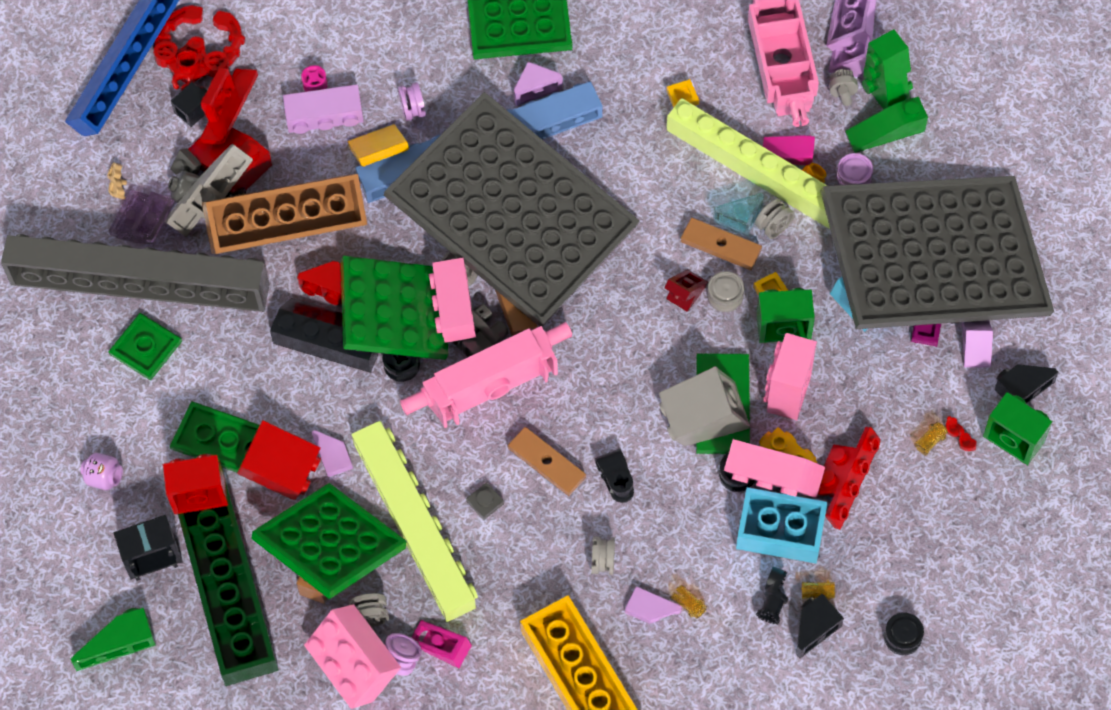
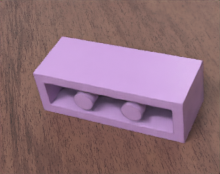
M358 84L283 95L289 133L303 134L313 129L329 130L334 126L340 125L351 127L364 122Z

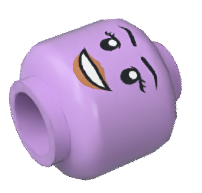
M101 453L90 455L88 459L82 462L80 469L87 486L102 490H110L117 486L123 475L122 466H120L117 458Z

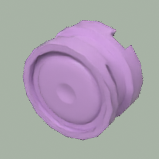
M418 82L412 83L411 87H398L405 120L410 121L416 116L419 118L426 117ZM406 96H407V101H408V105H409V108H410V109H408V106H407V102H406V98H405Z
M851 153L841 158L838 163L836 176L838 185L871 184L873 175L872 162L866 156L859 153Z
M392 633L388 635L384 645L401 666L396 675L405 676L411 674L415 668L416 661L419 660L422 654L420 645L413 638L405 634Z

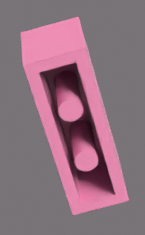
M464 258L432 263L434 273L429 274L431 289H436L437 295L432 296L434 311H439L440 317L435 318L437 333H443L445 343L476 338Z

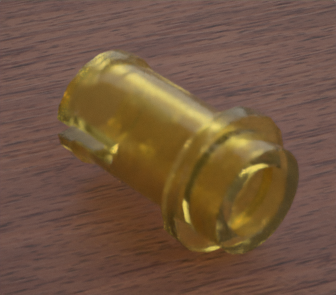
M939 422L931 423L928 426L929 430L914 443V446L917 447L916 449L925 456L940 440L944 441L946 439L948 431Z
M826 579V582L802 581V599L817 598L822 593L828 600L829 598H835V582H829V579Z
M684 585L676 589L679 592L678 594L675 592L672 594L671 598L686 609L690 617L698 619L707 609L705 601L695 597Z

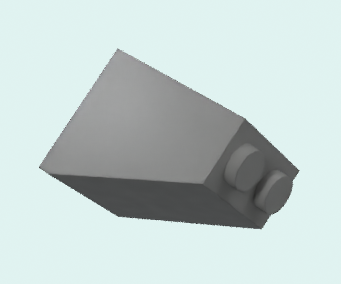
M716 366L659 392L662 401L659 403L661 412L668 418L670 424L667 426L668 433L673 441L676 440L683 446L751 428L735 381Z

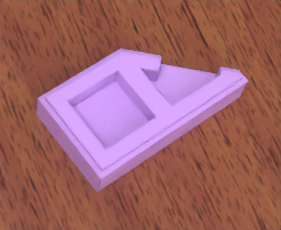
M316 430L311 432L315 444L321 447L319 455L327 477L353 469L344 442Z
M637 586L625 608L626 614L649 624L659 621L661 618L679 614L682 611V606Z

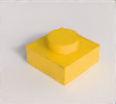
M690 79L667 86V94L673 108L681 98L694 106L699 105V98Z
M777 272L753 284V288L758 296L759 292L770 289L788 291Z

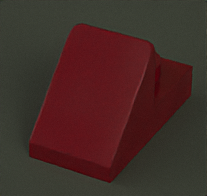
M687 269L668 279L664 287L669 291L666 299L688 312L709 282Z

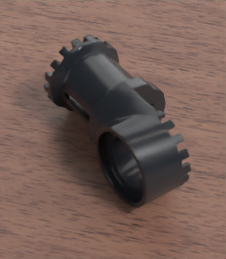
M772 567L765 586V601L762 608L756 613V616L762 621L766 619L765 622L769 620L770 624H779L781 609L789 600L779 589V587L781 588L784 585L783 581H785L787 571Z

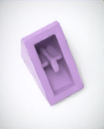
M528 62L514 89V102L516 106L563 90L562 75Z
M989 320L962 322L964 367L990 368L993 330Z

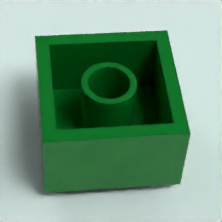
M794 288L790 291L770 289L759 292L756 314L759 343L783 342L786 333L812 339L815 320L812 289Z
M1007 392L989 415L983 437L1028 466L1045 443L1053 421L1043 411L1035 410L1028 406L1021 397Z

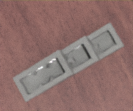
M231 144L197 179L164 221L187 237L200 218L205 219L202 202L225 198L253 159L234 144Z

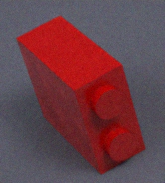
M262 420L237 474L289 499L296 500L299 494L305 495L311 483L307 477L310 470L316 471L321 461V457L317 456L321 447Z

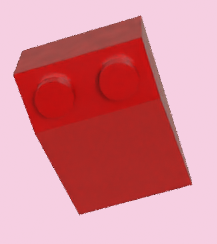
M234 128L231 129L225 143L222 145L202 143L199 138L188 148L201 162V170L203 172L231 144H234L251 157L253 161L231 188L232 192L243 187L247 190L273 166L270 152L251 136Z

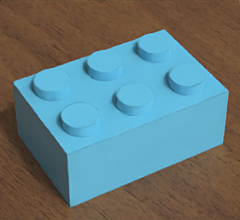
M747 487L736 549L817 564L827 502Z

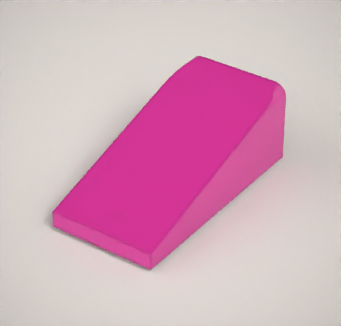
M815 136L764 137L763 147L791 164L806 166L810 165L813 160Z
M423 620L419 622L411 636L420 645L422 651L457 668H460L472 646L467 637ZM424 631H428L423 641L420 642V634Z

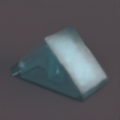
M761 192L714 207V222L748 237L757 216L763 208V193Z

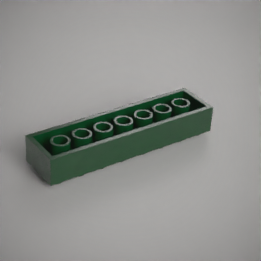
M225 478L228 506L178 514L219 670L226 687L277 672L279 669Z

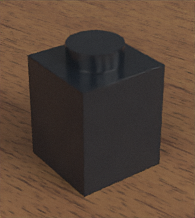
M191 82L171 100L173 112L190 127L205 116V112L201 107V100L205 96L207 89L202 86L199 88Z

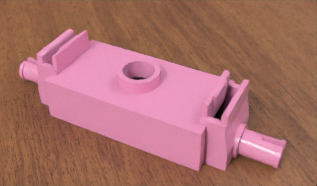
M753 0V4L749 5L748 22L767 104L774 103L777 116L791 114L794 126L798 127L799 121L804 126L809 122L806 112H809L810 108H812L814 96H817L819 81L799 0ZM778 54H785L790 58V61L778 63L774 60V57Z
M564 322L546 332L540 326L532 331L527 329L434 373V377L422 382L423 388H421L420 392L400 400L401 407L407 416L428 406L439 418L444 428H447V421L451 419L454 420L456 425H459L458 414L489 399L500 398L508 393L510 389L539 375L543 377L545 383L548 382L549 372L552 371L554 375H557V358L552 351V346L571 338V329Z

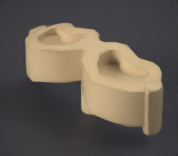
M114 162L111 164L112 166L107 174L108 179L111 180L108 192L112 197L125 200L126 197L124 196L125 192L122 185H126L127 181L120 179L123 165Z

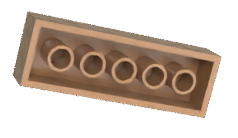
M349 174L202 202L210 249L213 254L367 225L358 174Z

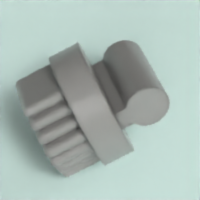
M838 69L830 75V93L834 97H840L844 106H849L852 103L851 96L858 91L857 79L854 78L852 70Z

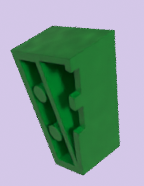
M895 29L868 43L862 86L867 94L871 93L883 110L895 103L912 99L909 96V91L913 89V83L911 81L908 82L907 73L911 72L909 48Z

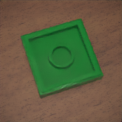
M139 313L108 353L151 381L182 343V339L147 316Z

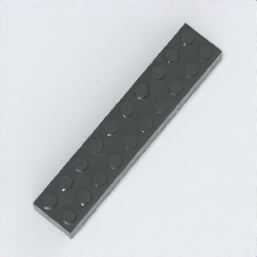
M17 234L16 236L7 235L1 259L2 267L12 286L265 312L270 286L264 262L255 258L243 260L235 259L228 255L215 257L205 253L186 254L178 250H170L169 252L158 251L151 247L138 249L128 245L109 246L101 242H94L92 244L81 243L74 239L61 241L51 237L32 238L24 234Z

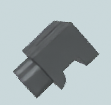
M485 304L472 310L476 338L452 341L461 351L463 350L467 357L503 341L509 334L507 326L502 321L496 322L492 327L486 324L492 318V312Z

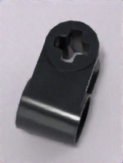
M619 448L596 457L597 469L599 472H602L600 476L605 481L613 500L619 503L630 501L634 496L633 478L621 449Z

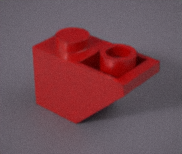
M331 261L299 273L297 276L299 287L305 294L309 296H315L316 294L324 297L332 305L342 304L341 263Z

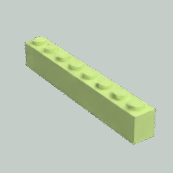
M683 98L680 99L668 114V132L830 229L820 192L823 186H827L826 184Z
M378 421L352 433L353 444L402 538L407 541L406 546L446 622L476 609L475 599L478 598L476 590L472 583L466 584L463 578L466 575L465 570L459 560L454 561L451 555L454 552L448 538H442L439 532L442 530V527L436 515L431 517L427 509L430 508L425 494L419 495L416 489L418 482L412 471L407 472L404 466L407 464L403 452L401 449L396 451L392 444L395 442V438L390 428L385 429L381 421Z

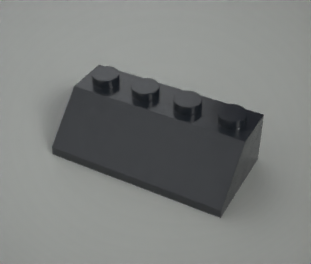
M294 298L289 299L279 308L270 329L272 341L275 345L369 373L372 372L379 354L343 349L342 313Z

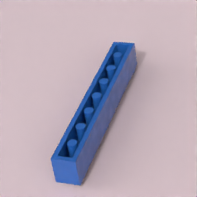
M179 0L138 1L65 120L81 136L99 134Z

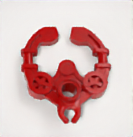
M190 5L180 8L170 15L155 40L153 54L158 66L169 68L172 71L171 83L174 89H179L180 86L177 82L179 80L186 83L181 86V90H183L191 82L194 83L199 80L200 77L208 75L214 78L219 68H227L229 70V67L240 56V47L246 40L242 35L238 21L231 13L217 11L213 17V25L217 29L230 33L228 40L231 42V45L225 46L223 52L213 51L208 54L205 52V43L201 37L195 36L190 38L182 48L178 49L176 44L171 42L172 38L169 35V32L175 31L181 23H201L203 20V7Z

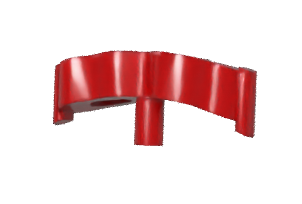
M948 416L946 421L947 434L959 437L960 449L968 452L975 451L977 447L976 440L972 439L970 434L964 433L965 430L958 424L956 418Z

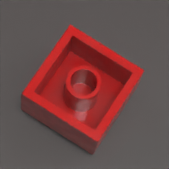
M202 454L195 459L185 460L178 458L163 464L166 495L174 515L228 506L225 477L218 455Z

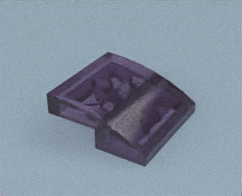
M131 189L108 231L111 236L119 239L153 244L175 200L154 192L147 195Z

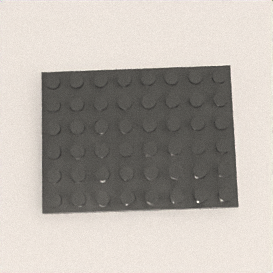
M485 92L385 190L383 195L457 258H464L465 265L539 327H543L640 222Z
M1015 176L823 186L820 191L855 329L1051 316L1054 312Z

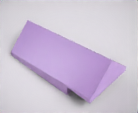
M835 0L826 44L832 50L829 66L830 73H835L838 69L852 70L854 77L863 78L868 43L872 41L876 0Z

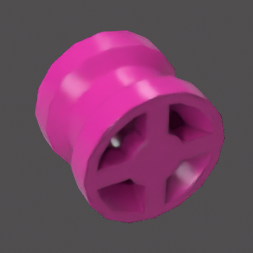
M313 65L303 70L301 79L305 92L327 89L328 82L323 68Z

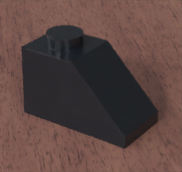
M1017 364L1011 370L1009 368L1004 369L997 376L994 390L1002 398L1008 392L1011 395L1021 397L1027 404L1054 384L1059 372L1056 368Z
M823 593L816 599L814 597L809 598L801 606L796 651L799 659L842 627L843 616Z

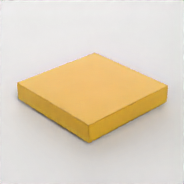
M395 124L347 141L350 150L363 167L409 149L406 139Z

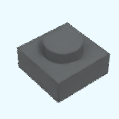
M185 148L179 150L170 169L176 175L182 170L198 175L202 164Z
M487 482L466 498V502L483 520L504 505V500Z

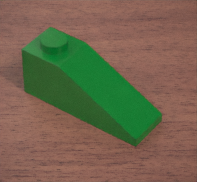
M918 96L891 105L846 130L845 133L853 152L857 153L925 132L928 116Z
M130 608L124 611L122 615L116 616L71 657L75 670L80 671L156 646L144 608Z

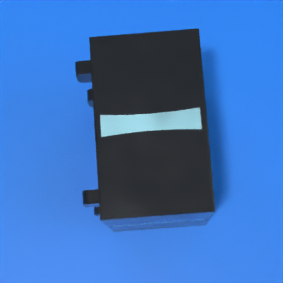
M166 515L113 532L122 562L131 580L136 579L138 581L141 576L170 566L177 568L178 564L182 563L181 555Z

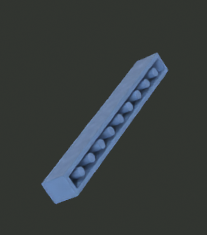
M591 81L584 84H576L571 89L563 92H554L541 100H533L522 107L507 110L541 139L603 117V105ZM436 135L431 140L420 144H412L407 151L364 167L361 165L355 167L360 187L367 203L385 198L383 196L385 190L440 135Z

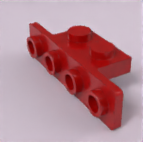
M227 68L218 69L215 77L211 80L205 96L201 100L202 110L208 119V123L200 137L202 143L221 145L225 143L258 77L257 70L235 69L231 76Z
M865 427L856 448L833 444L824 464L825 470L818 495L833 497L825 517L835 529L841 530L845 520L848 518L850 508L859 494V489L865 475L869 472L874 455L879 450L881 439L872 427Z

